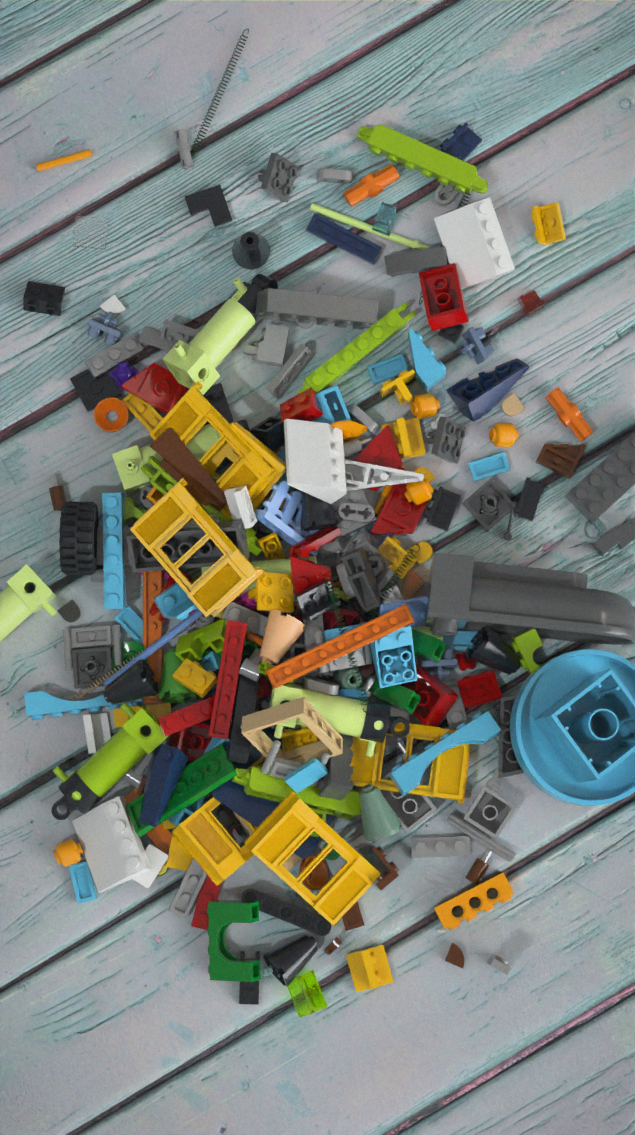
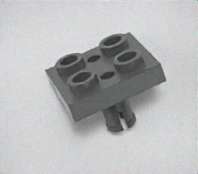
M271 152L266 170L262 169L259 171V173L264 175L258 174V179L262 182L261 189L282 202H288L298 166L278 153Z
M440 417L436 433L429 432L427 436L432 438L426 437L427 443L433 444L431 454L450 463L457 464L461 455V446L465 437L466 427L447 417Z
M492 478L462 503L487 532L506 517L512 509L510 507L512 501Z
M111 647L72 650L75 689L87 688V686L91 688L90 684L95 687L93 682L98 686L96 680L101 684L99 678L104 682L102 676L107 680L105 674L110 677L108 672L113 675L111 672Z

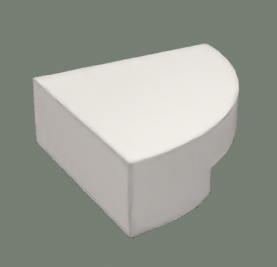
M115 295L100 305V308L107 313L121 314L126 311V308Z

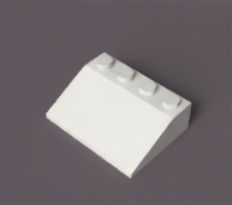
M490 197L433 219L442 246L445 247L448 263L456 264L462 289L509 274L515 270Z
M285 419L287 485L330 504L346 495L342 430L331 427L328 423Z
M120 796L100 804L72 821L98 893L152 871L141 839L136 834L126 809V799Z

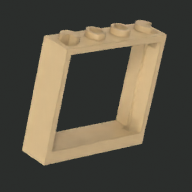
M305 697L242 717L241 733L264 757H267L273 741L261 729L298 717L321 741L286 752L279 748L275 758L280 757L305 764L314 757L320 760L325 752L330 757L343 754L342 736Z

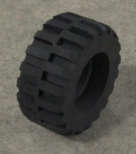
M67 501L62 505L59 553L61 571L66 575H93L96 573L99 514L97 504L94 502Z

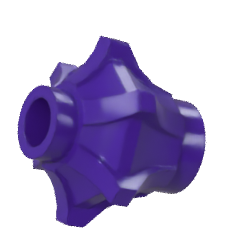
M128 361L117 362L116 368L109 372V376L116 381L118 389L123 390L120 388L121 385L138 374L139 369L129 365Z

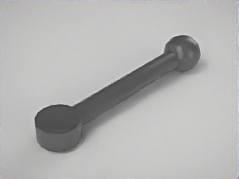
M512 502L510 504V507L512 509L510 513L507 532L504 534L505 540H510L512 538L510 532L513 523L515 509L518 506L517 502Z

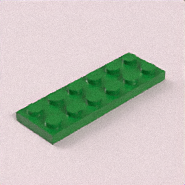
M220 744L184 767L158 825L237 775L232 761H227V749L223 744ZM143 794L125 805L135 832L139 837L155 828L139 822Z

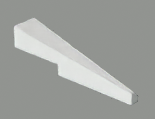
M344 459L346 491L417 482L424 479V474Z

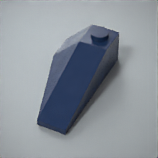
M516 358L496 366L492 372L478 373L479 377L472 380L466 378L447 389V393L461 413L474 422L487 414L529 369V366Z
M161 744L155 749L148 763L139 818L140 823L157 827L189 758L180 749Z

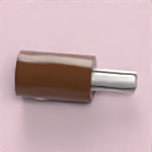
M52 474L50 475L52 487L49 488L54 511L62 510V505L66 502L63 486L58 484L57 475Z
M486 849L481 859L476 858L465 877L476 885L482 880L489 866L486 862L492 854L490 849Z

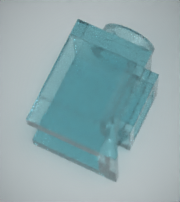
M382 202L374 219L375 223L372 230L390 236L398 212H396L397 207Z

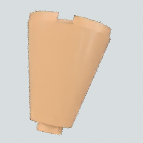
M271 610L269 613L259 655L262 658L261 662L265 661L271 665L278 664L306 628L298 619L288 614L286 616L280 615L281 611Z

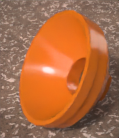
M117 398L101 400L94 410V419L97 426L106 432L121 430L129 418L128 408ZM111 411L118 414L115 422L107 420V414Z
M311 855L308 858L302 860L299 867L298 875L308 866V864L316 857V855ZM323 860L310 872L309 879L306 877L302 881L309 890H320L328 882V871Z

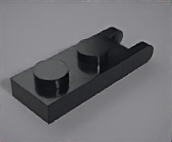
M241 951L240 959H244L245 951ZM256 951V959L252 960H260V951ZM259 980L240 982L239 1004L259 1005Z

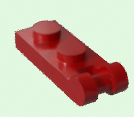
M327 526L291 546L289 554L301 558L309 557L310 552L321 549L323 544L335 541V538L341 535L340 528H330Z

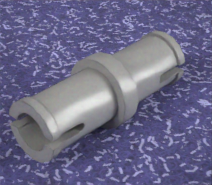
M186 129L174 132L178 145L176 149L180 155L182 169H189L194 166L190 152L192 148L188 143Z

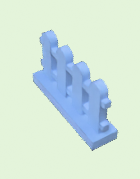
M279 481L277 484H273V492L269 500L263 503V506H265L264 510H255L257 520L273 532H276L279 537L291 546L320 531L301 530L302 504L300 501L302 495L299 491H292L288 494L289 485H287V481ZM285 498V499H286V502H285V504H284L282 510L280 511V510H279V507H280V505H281L283 499ZM296 509H299L294 521L291 520ZM319 550L310 552L309 556L317 555Z

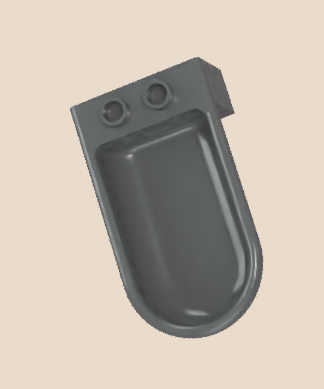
M434 553L430 565L428 602L424 625L433 626L432 635L455 637L457 629L479 631L482 627L487 628V625H489L498 634L515 635L532 627L536 629L540 638L610 645L635 644V609L631 602L617 593L587 588L588 575L475 562L474 557Z

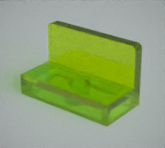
M313 970L296 977L287 986L299 1017L315 1013L327 1007Z

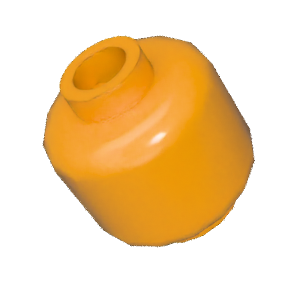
M431 393L416 395L413 401L410 402L411 413L418 419L434 417L437 414V409L440 408L438 398H435Z
M497 422L489 430V440L496 447H512L519 437L518 430L515 429L512 423Z
M426 478L423 481L407 483V491L404 494L409 503L413 501L416 505H420L432 498L434 490Z
M73 839L58 843L56 850H53L58 864H62L64 867L80 862V854L84 853L80 842L76 843Z

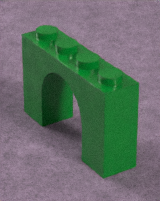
M411 628L414 656H421L439 663L447 646L440 639ZM377 675L369 689L372 692L370 696L374 699L412 715L421 699L417 693L400 685L380 688Z
M214 900L208 902L207 915L209 916L207 933L209 935L208 954L210 960L208 973L210 974V980L237 982L260 980V960L239 959L229 952L225 943L226 931L232 923H253L259 921V901Z

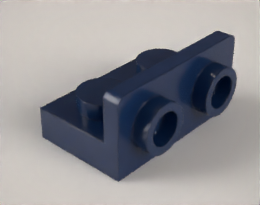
M465 123L463 126L458 125L453 131L454 135L450 140L446 138L442 142L440 151L464 161L482 142V139L468 128L469 125Z

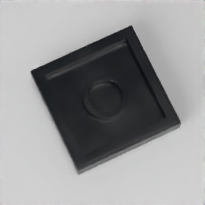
M87 369L70 378L87 412L94 410L101 400L117 398L121 395L115 381L109 376V371L94 379Z

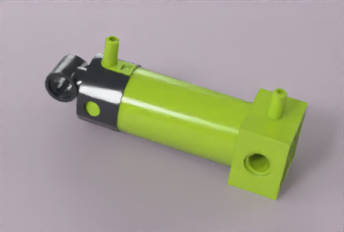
M124 702L120 708L130 719L71 775L67 776L59 766L53 769L55 775L62 781L58 787L64 795L52 806L51 812L54 818L65 820L75 809L86 814L147 754L149 755L168 737H164L157 718L145 705L135 712ZM142 726H149L151 728V733H144L142 731ZM57 806H66L67 813H58Z

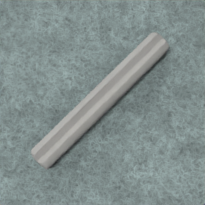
M454 813L450 814L447 819L448 823L508 862L514 859V852Z

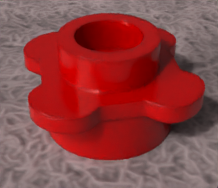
M466 652L455 655L460 670H473L476 667L475 661L466 657Z

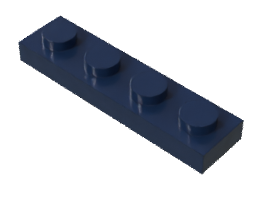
M314 213L306 228L307 232L374 265L382 249L381 246Z

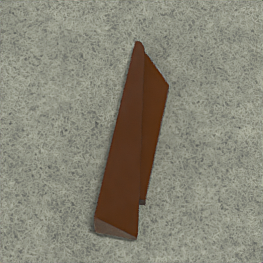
M168 428L150 445L155 452L164 458L159 465L177 482L184 478L188 483L185 486L186 490L199 503L205 506L211 504L220 512L227 504L224 492L173 429Z

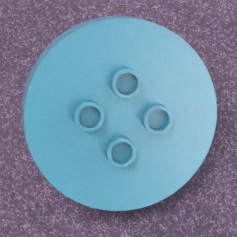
M577 650L546 661L524 681L512 707L510 737L515 757L521 769L538 789L558 801L576 806L609 804L622 800L635 792V665L629 660L602 650Z

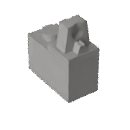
M267 323L266 328H262L261 339L264 341H259L254 346L244 345L243 354L252 356V360L257 361V363L282 367L290 331L289 327Z

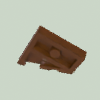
M544 444L536 463L570 479L586 445Z

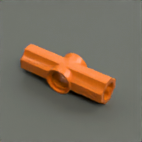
M390 164L375 174H368L358 184L343 192V195L352 208L366 198L378 195L383 191V188L397 181L400 176L395 167Z
M559 387L545 397L551 407L557 412V417L562 424L572 431L580 443L593 433V430L582 418L580 410L567 399Z

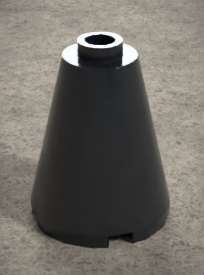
M247 232L235 240L232 254L239 266L248 270H254L265 265L270 255V247L268 241L262 235L255 232Z
M303 492L301 530L314 531L324 529V527L328 526L327 524L330 525V528L339 525L332 504Z
M487 625V628L482 627L470 641L473 644L472 648L469 649L467 647L465 655L468 659L508 675L517 672L520 667V659L489 625Z
M138 660L105 687V692H103L105 700L114 705L159 694V685L157 681L154 682L153 676L155 674L150 665L145 660Z
M305 935L263 955L266 965L268 967L271 966L273 975L281 984L287 987L318 951L316 947L318 943L313 936Z

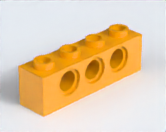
M502 872L434 907V910L443 928L452 930L460 926V921L466 919L468 922L476 918L477 912L483 910L485 913L495 908L493 904L500 901L502 904L512 899L510 895L514 894ZM489 888H495L497 891V896L494 899H489L486 895ZM472 897H478L480 900L477 908H472L469 905V900ZM454 906L462 908L463 913L461 916H453L452 909Z

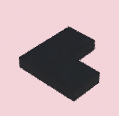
M221 185L184 196L190 215L209 210L214 227L232 222Z

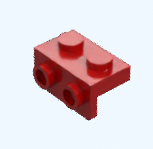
M311 388L280 404L281 421L283 424L285 419L313 421L323 415V411L316 405L315 391Z
M494 670L483 671L474 676H466L457 681L465 709L502 698Z

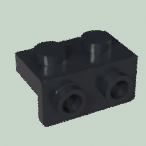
M28 281L23 297V310L61 316L65 287Z
M441 486L439 490L435 489L431 498L434 501L432 508L428 507L424 518L427 519L426 524L447 532L461 495L445 490Z
M328 579L322 580L293 595L299 615L308 621L317 619L325 612L333 611L332 608L335 606H331L332 604L341 605L339 599H329L331 597L328 595L330 592H327L328 589L326 587L328 585H325Z

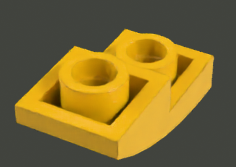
M276 532L258 539L266 560L286 558Z

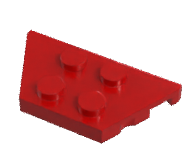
M155 362L120 387L166 414L179 402L187 390V387L177 382L170 371Z
M387 425L353 461L399 469L403 463L391 428ZM382 486L366 489L377 492Z
M407 483L393 485L371 530V534H413L429 500L420 505H416L413 501L409 503L404 494L407 491Z
M290 555L294 594L331 576V568L329 566L318 565L314 561L308 559L306 561L297 558L296 555ZM296 605L298 620L302 622V616L299 615Z

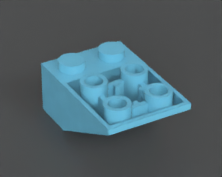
M410 328L408 341L415 379L423 390L428 393L445 380V370L447 369L440 360L436 361L434 358L435 353L430 346H425L422 343L423 338L417 330L414 332Z
M338 386L315 394L316 405L323 411V415L311 422L332 424L338 421L351 420Z
M410 624L370 643V650L380 688L417 681Z

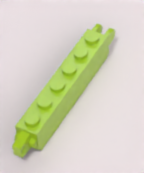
M380 124L375 126L374 129L361 126L357 133V138L368 145L371 153L378 156L382 154L393 163L400 162L409 170H418L421 175L427 178H436L442 185L447 186L450 184L460 193L467 192L470 194L471 191L485 194L488 191V182L478 176L476 166Z
M407 302L396 310H391L377 321V324H373L308 375L302 383L303 388L297 392V395L309 388L314 390L315 394L328 389L406 327V323L417 314L413 311L402 319L399 314L408 308L409 304Z
M149 456L148 462L158 471H154L146 464L142 465L141 470L151 478L150 483L165 495L178 482L159 465L161 463L160 460L154 456ZM199 503L214 522L233 520L232 516L227 518L211 504L205 506ZM246 528L249 551L258 556L263 549L257 541L258 538L255 536L257 532L252 528Z
M254 766L250 769L236 768L237 775L232 778L233 782L244 786V791L247 795L281 803L293 791L309 808L327 811V814L351 820L358 814L362 815L359 793L354 789H351L342 800L319 796L317 784L314 787L310 785L296 793L285 782V779L270 776V773H261L262 766Z

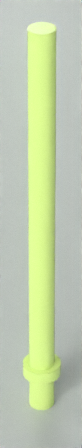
M311 204V211L410 247L412 251L429 248V246L419 243L418 240L407 239L317 204Z

